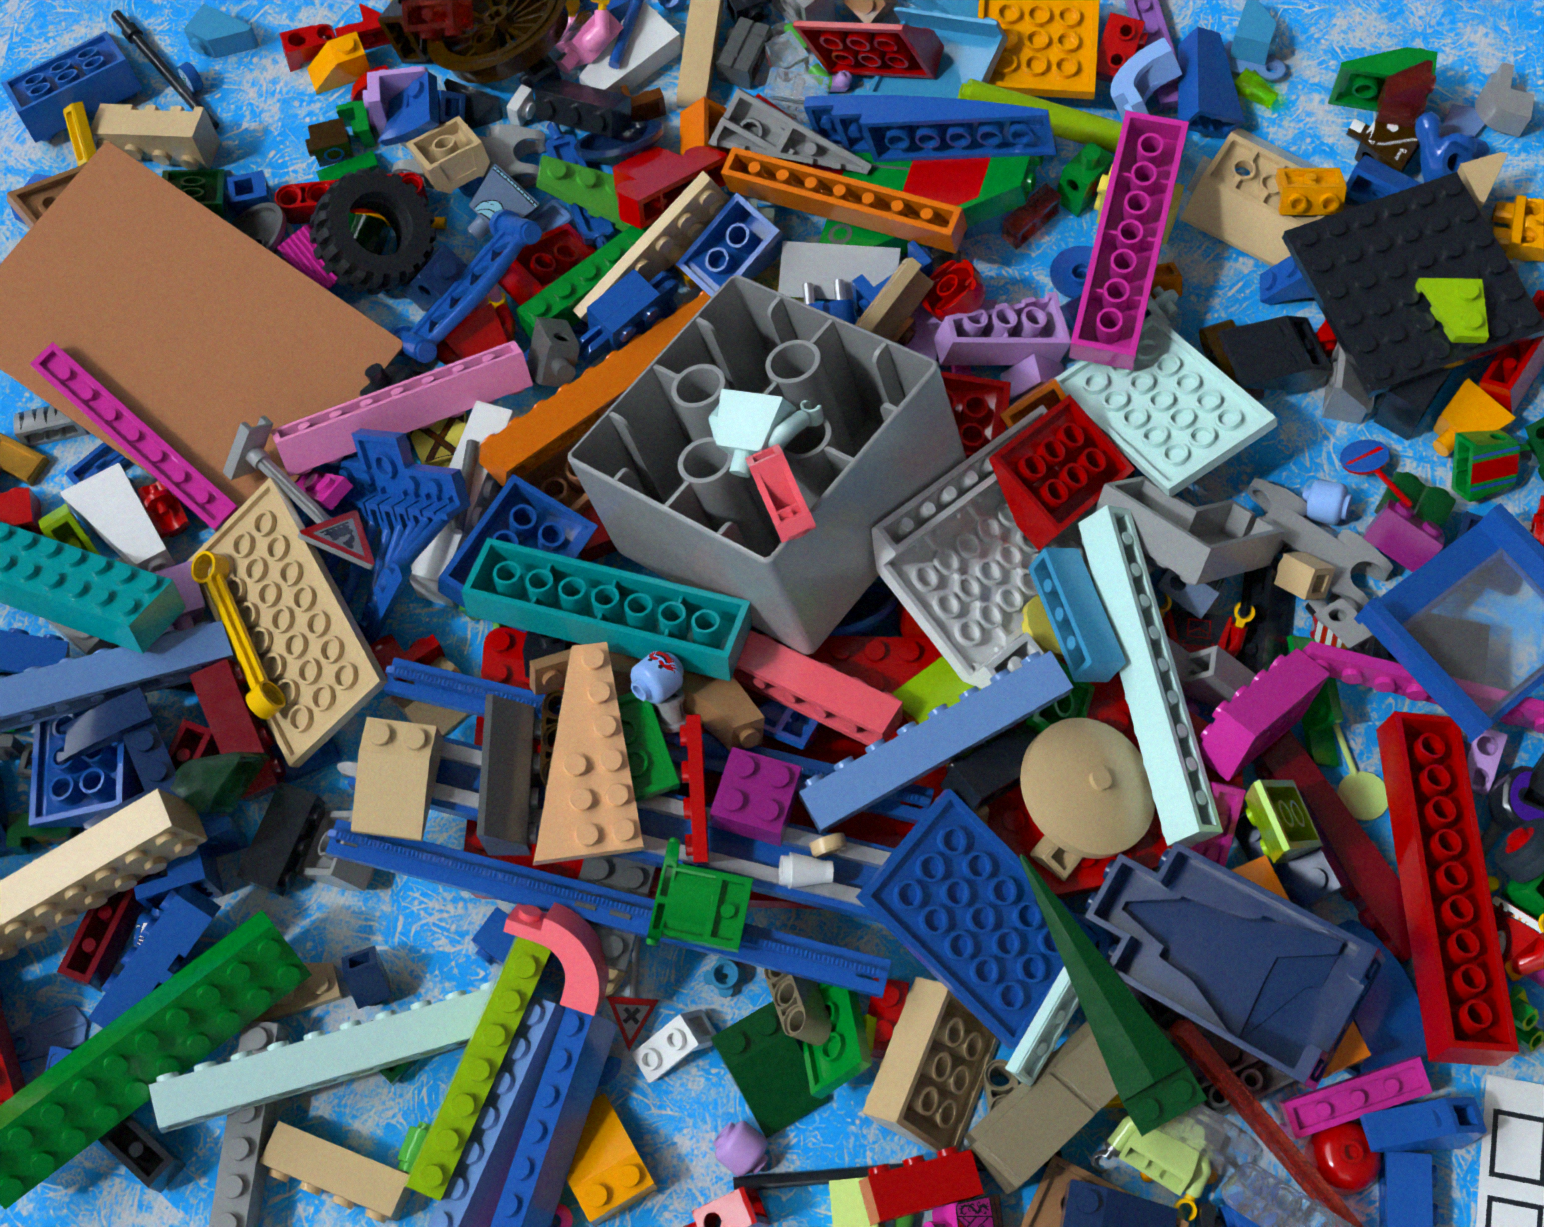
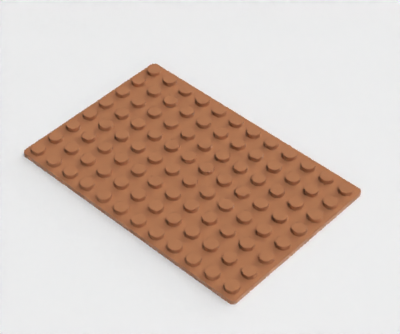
M110 142L104 143L0 264V370L150 474L31 367L30 363L54 342L237 505L238 508L269 479L261 470H256L254 473L230 480L223 473L240 423L246 421L251 427H255L260 417L265 415L274 423L272 429L359 398L360 391L370 383L365 376L366 369L375 363L381 364L386 369L399 355L403 347L402 341ZM270 432L264 450L271 456L270 460L288 476ZM295 474L289 478L296 483L302 475Z

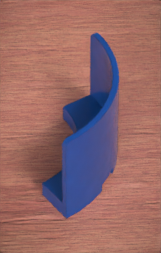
M1347 920L1336 925L1376 946L1386 958L1353 1020L1371 1056L1363 1062L1343 1071L1354 1077L1412 1056H1420L1421 1058L1427 1056L1419 998L1397 959L1384 946L1381 940L1357 921Z

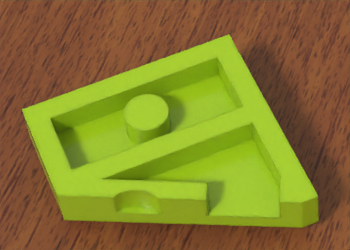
M1418 278L1415 284L1417 292H1423L1431 303L1430 311L1436 320L1442 323L1443 330L1452 343H1485L1487 341L1489 332L1482 279Z

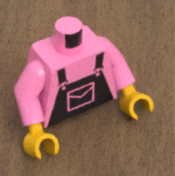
M566 0L568 23L562 37L555 45L562 53L555 61L560 70L570 73L574 66L592 63L624 28L610 13V10L606 9L610 0H590L591 2L598 3V7L578 12L580 7L579 0Z

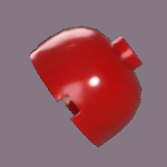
M962 259L963 262L956 263L955 260L948 261L929 276L934 285L921 302L925 309L940 322H943L948 315L972 313L980 309L985 301L986 287L984 278L966 259Z
M1348 1121L1313 1133L1305 1145L1304 1161L1305 1164L1309 1165L1306 1167L1314 1171H1309L1310 1174L1319 1175L1318 1177L1312 1175L1313 1181L1323 1190H1330L1332 1192L1330 1194L1350 1196L1364 1191L1374 1183L1381 1169L1382 1153L1371 1152L1363 1126L1354 1121Z

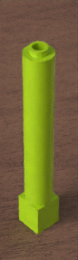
M972 78L968 80L967 84L962 83L959 89L957 99L1047 109L1054 136L1084 145L1094 142L1105 151L1116 153L1123 124L1121 122Z

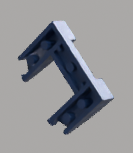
M140 687L115 697L60 727V733L66 734L64 752H57L56 755L59 765L123 739L145 790L84 822L85 830L157 788L189 801Z

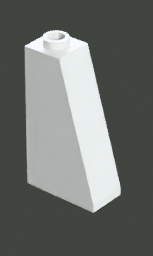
M643 1L620 68L613 69L608 65L619 35L618 33L592 63H589L579 76L580 84L621 94L620 86L627 85L628 90L631 91L682 52L680 33Z
M120 463L60 492L71 511L131 566L149 572H156L175 564Z

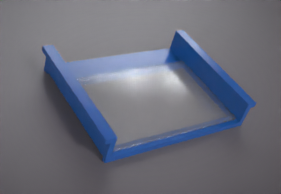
M1501 503L1492 508L1478 524L1379 599L1374 597L1366 603L1364 608L1354 617V620L1359 625L1363 623L1468 735L1467 741L1470 744L1544 683V547Z

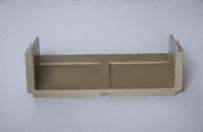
M1088 1021L1047 1058L1031 1087L1024 1083L1019 1084L971 1131L963 1136L971 1144L967 1150H972L973 1157L1006 1194L1015 1191L1091 1120L1100 1109L1118 1094ZM1155 1022L1165 1037L1171 1042L1174 1036Z

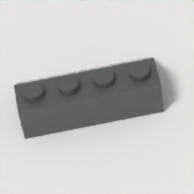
M486 694L476 835L488 855L532 856V844H537L539 835L538 822L533 821L534 809H539L541 804L540 787H535L536 774H540L541 753H537L538 740H541V719H539L534 706L494 694Z

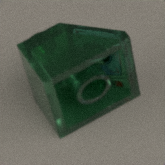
M232 752L191 759L179 767L175 773L176 780L170 789L201 814L231 813L271 756L262 752Z

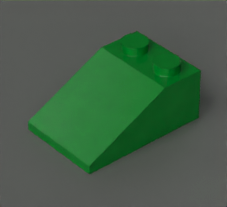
M1405 47L1341 62L1328 104L1419 118L1434 83L1438 52L1423 48Z

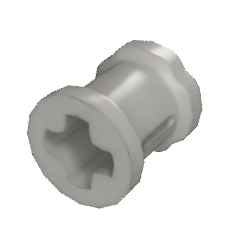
M682 688L678 689L662 703L656 704L660 715L657 721L662 732L676 733L680 731V725L686 724L687 714L684 713L682 704L685 695Z

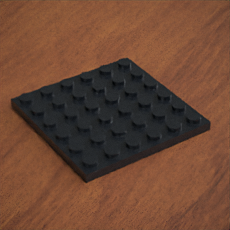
M1457 172L1286 230L1282 236L1287 249L1368 398L1544 335V320ZM1418 278L1482 279L1489 332L1487 341L1485 343H1452L1444 332L1442 323L1436 320L1430 311L1431 303L1423 292H1417L1415 284Z

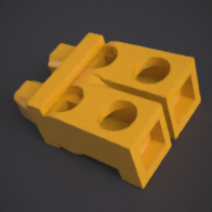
M1517 195L1513 203L1497 201L1492 213V222L1508 224L1507 228L1493 226L1491 231L1507 258L1513 260L1515 257L1521 261L1544 262V199H1526L1527 196Z

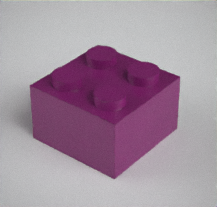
M732 747L710 811L712 827L781 847L801 787L802 767Z

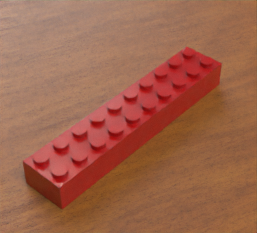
M1394 711L1376 729L1428 1060L1429 1062L1499 1066L1518 1054L1519 1047L1461 728L1449 716Z

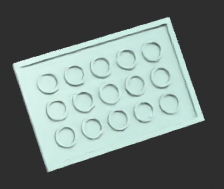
M1154 314L1144 319L1133 371L1082 360L1054 378L1065 395L1068 396L1070 394L1116 448L1169 498L1277 426L1276 417Z

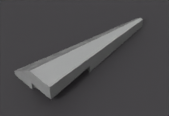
M741 88L736 90L726 112L721 117L708 142L712 146L731 149L732 147H737L771 157L828 166L867 174L872 166L868 161Z

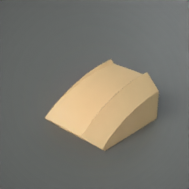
M460 116L406 143L413 158L433 187L438 191L449 194L454 189L479 176L484 177L490 163L482 141Z

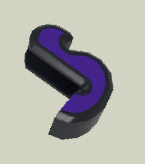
M1519 766L1498 775L1489 790L1488 809L1493 821L1505 831L1512 833L1527 821L1535 818L1544 819V807L1524 799L1525 793L1528 790L1532 767Z

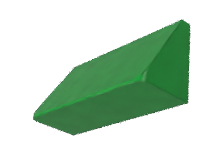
M373 151L318 170L316 173L320 181L340 179L348 172L355 174L358 169L368 168L370 173H372L376 168L380 169Z

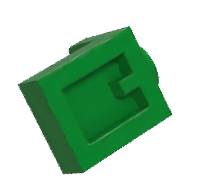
M363 100L337 105L336 112L338 117H343L346 127L352 126L354 137H360L365 149L375 147L376 141L374 129L370 124L369 109H365Z

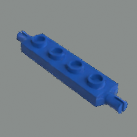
M549 122L546 127L551 139L545 142L547 155L587 167L584 159L576 155L574 135H563L558 123L553 122L552 125V122ZM576 203L573 205L568 204L585 245L596 244L597 248L600 249L608 243L610 238L614 237V229L609 220L601 216L597 219L588 214L586 208Z

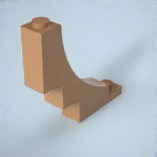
M571 649L530 661V688L535 696L564 687ZM609 651L617 697L632 692L631 669L643 659ZM684 670L681 687L685 695V699L682 702L684 713L687 715L701 714L704 728L721 741L729 752L732 747L743 750L762 743L765 717L734 676H732L731 681H726L698 673L693 674L690 671Z

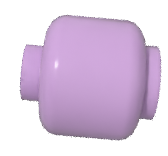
M732 1121L729 1122L713 1142V1145L717 1147L715 1158L738 1177L744 1176L750 1171L753 1174H757L768 1160V1156L764 1154L768 1145L767 1139L746 1121H740L736 1124Z

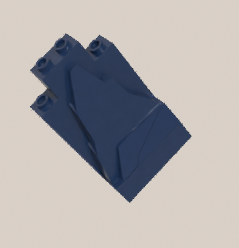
M1176 841L1172 849L1167 848L1162 854L1158 863V867L1161 869L1158 873L1119 853L1117 859H1112L1106 866L1103 873V879L1105 880L1099 891H1094L1089 897L1085 906L1087 913L1084 916L1097 926L1121 938L1119 945L1114 944L1110 948L1105 959L1119 978L1126 984L1315 1091L1386 961L1379 948Z

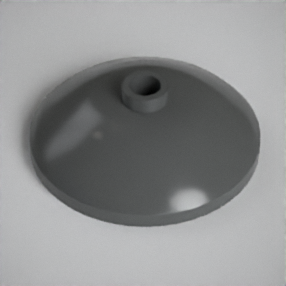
M266 202L247 209L230 224L276 255L279 250L277 247L282 243L286 233L287 220L285 212L277 204Z

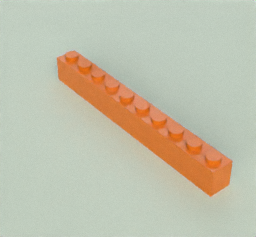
M702 290L696 299L690 303L685 302L681 304L674 314L666 319H659L649 331L643 335L637 334L627 346L619 351H612L602 363L596 367L591 366L587 368L580 378L571 384L565 383L555 395L547 400L542 399L537 402L530 412L522 417L517 416L512 419L505 429L497 434L493 433L487 436L480 445L479 463L504 487L512 474L522 478L584 435L711 297Z

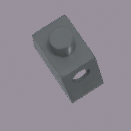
M536 317L526 364L531 379L540 385L561 387L565 383L571 384L575 377V367L580 347L567 320Z

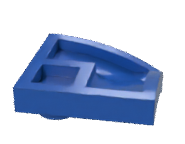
M427 71L389 100L387 123L378 139L380 144L390 146L406 142L425 134L439 125L436 75Z

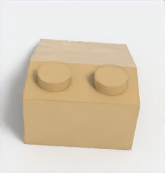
M366 717L358 753L351 823L352 832L423 842L444 745V738L437 726Z

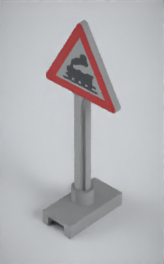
M265 415L260 417L255 427H251L246 421L240 423L223 473L230 480L254 473L256 470H261L269 478H274L282 490L317 523L300 530L298 534L299 539L372 570L375 562L358 512L353 510L334 518L330 517L270 460L271 456L264 448L274 423Z

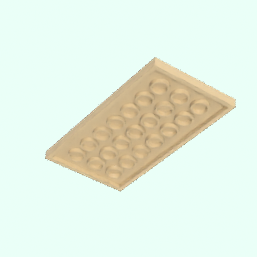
M270 477L188 561L193 562L196 555L202 551L213 552L227 558L229 562V574L226 579L227 585L268 680L278 686L286 698L285 707L266 721L288 765L299 768L381 691L388 682L315 545L298 538L299 531L305 529V526L291 500L275 479ZM213 563L209 566L208 576L211 573ZM199 583L200 590L216 622L221 621L207 585ZM227 635V638H228V641H229V644H230L232 653H233V655H234V657H235V659H236V661H237V663H238V665H239L240 663H239L238 658H237V656H236V653H235V651H234V649H233V646H232V644H231V642H230V639H229V637H228V635Z

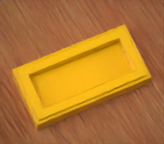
M83 101L71 103L63 109L78 166L86 164L96 153Z

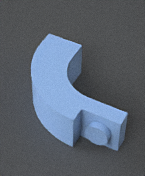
M1164 37L1137 52L1116 73L1110 92L1122 121L1124 120L1126 110L1149 114L1145 106L1148 97L1163 84L1182 75L1175 55Z

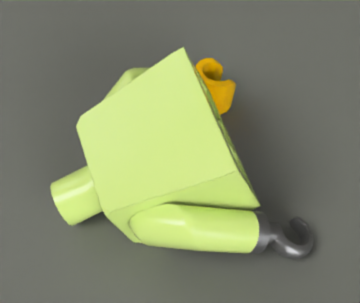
M1194 1107L1143 1137H1141L1130 1116H1126L1104 1145L1107 1149L1105 1151H1097L1092 1155V1168L1096 1172L1104 1174L1107 1169H1100L1097 1166V1157L1103 1156L1110 1160L1113 1155L1119 1156L1118 1158L1177 1195L1181 1196L1183 1191L1186 1192L1184 1198L1176 1200L1173 1207L1179 1211V1206L1182 1203H1189L1191 1213L1187 1220L1191 1221L1197 1215V1207L1194 1202L1196 1198H1201L1212 1171L1209 1148L1203 1143L1206 1131L1203 1127L1194 1123L1198 1115L1197 1108Z

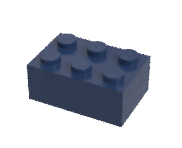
M1299 791L1323 847L1285 863L1273 864L1272 859L1268 860L1290 902L1307 910L1351 887L1353 883L1302 791ZM1247 814L1239 818L1234 834L1248 861L1250 862L1264 856L1265 854L1260 846L1262 837L1258 827L1252 825Z

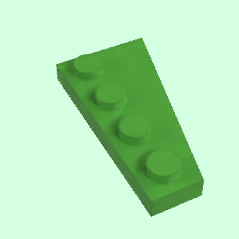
M546 155L542 156L536 182L537 188L570 205L576 203L586 208L588 214L597 219L601 216L615 223V228L621 231H625L631 226L619 218L614 177L612 174Z

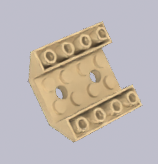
M1238 128L1229 134L1204 172L1181 220L1273 267L1291 256L1282 239L1284 231L1326 216L1280 215L1278 211L1280 193L1275 180L1277 168L1319 167ZM1243 167L1248 169L1251 174L1241 176L1236 173L1235 169Z

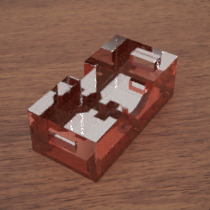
M1045 183L1028 198V202L1024 206L1018 207L1003 220L1001 237L1016 250L1019 249L1059 213L1062 195Z

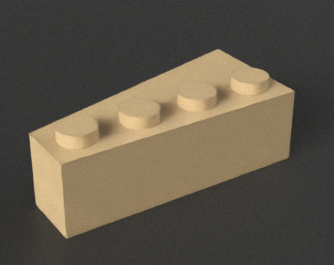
M100 104L90 127L97 150L104 143L110 142L136 160L146 159L161 165L172 164L182 166L188 170L210 169L221 143L204 107H194L192 112L185 111L182 106H171L170 111H161L156 105H146L144 110H138V108L130 104Z

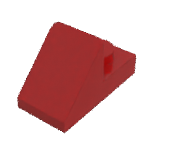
M359 4L363 18L362 22L335 28L337 38L357 32L364 51L391 44L378 22V18L382 13L363 4Z

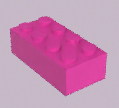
M1298 648L1286 657L1283 654L1279 655L1271 664L1268 672L1262 669L1254 677L1249 687L1245 684L1242 685L1234 694L1230 703L1224 700L1212 714V717L1215 718L1214 723H1210L1199 736V740L1202 741L1199 747L1202 761L1229 782L1303 718L1330 673Z

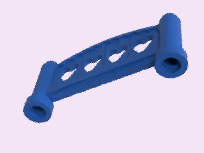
M501 209L496 211L489 222L490 231L494 236L493 239L461 273L445 294L437 300L414 327L399 324L391 328L389 332L403 343L399 356H410L422 363L431 362L437 354L436 346L484 299L505 274L526 244L532 245L540 240L542 235L540 225L535 221L521 218L516 212Z

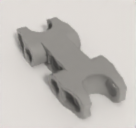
M499 124L490 128L489 137L477 136L482 141L490 160L484 175L485 178L496 163L523 189L536 187L539 167L534 164L522 163L519 160L527 154L545 151L547 139L544 132L519 125ZM527 139L536 140L538 142L527 141ZM409 141L402 142L400 145L408 149L406 143ZM414 158L398 160L393 164V173L412 172L419 174L423 179L425 188L435 189Z
M1254 478L1249 485L1247 494L1262 507L1265 513L1262 518L1285 531L1275 556L1278 553L1284 555V553L1305 551L1336 567L1326 598L1323 599L1330 604L1338 599H1344L1359 613L1365 604L1369 602V599L1364 592L1353 584L1351 575L1364 573L1376 580L1385 581L1393 569V565L1372 544L1353 531L1342 530L1335 538L1305 519L1307 516V503L1288 489L1258 478ZM1253 518L1246 536L1250 535L1257 518Z

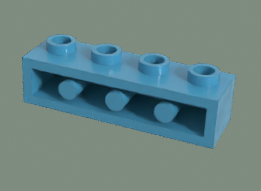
M1045 547L1028 569L1073 681L1109 682L1123 667L1126 660L1079 549Z

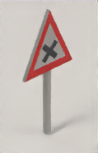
M637 936L632 955L629 998L606 996L628 1051L632 1048L659 1001L658 999L636 998L641 936Z

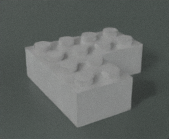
M1145 476L1105 483L1094 510L1095 513L1106 505L1130 509L1142 552L1152 557L1154 563L1158 566L1171 569L1180 575V579L1183 582L1194 586L1270 566L1285 532L1266 519L1257 517L1250 535L1246 536L1255 513L1231 499L1194 507L1176 495L1169 498Z

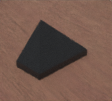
M448 78L445 79L444 86L446 91L466 94L464 122L471 130L502 119L503 112L498 97Z

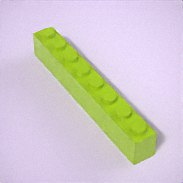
M515 936L404 1183L406 1187L441 1201L551 953V950L547 947Z

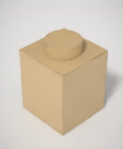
M1305 551L1284 553L1283 558L1278 564V573L1274 584L1303 600L1326 598L1336 567Z

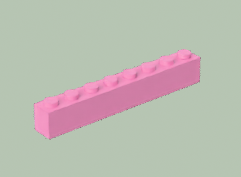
M513 340L272 429L270 432L288 476L290 477L295 474L303 475L310 472L314 467L325 463H336L343 459L344 456L357 452L351 433L360 428L407 433L415 429H426L433 426L435 422L447 417L455 418L461 416L466 410L474 408L476 400L492 404L495 399L503 396L522 393L525 388L533 386L523 351Z

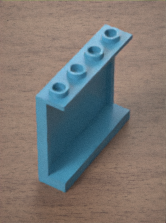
M895 6L894 12L901 20L900 24L932 29L943 43L944 50L935 79L875 76L869 90L856 89L854 95H902L957 99L962 83L967 84L970 78L985 83L989 82L1008 41V37L1001 24L990 17L980 19L966 14H946L940 10L931 12L912 6L908 8Z

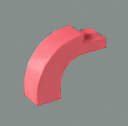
M554 902L548 913L542 912L533 905L517 903L506 919L503 932L536 942L550 949L560 960L565 972V986L560 1005L595 1016L605 997L609 979V968L605 965V955L601 949L602 942L594 929L580 915Z

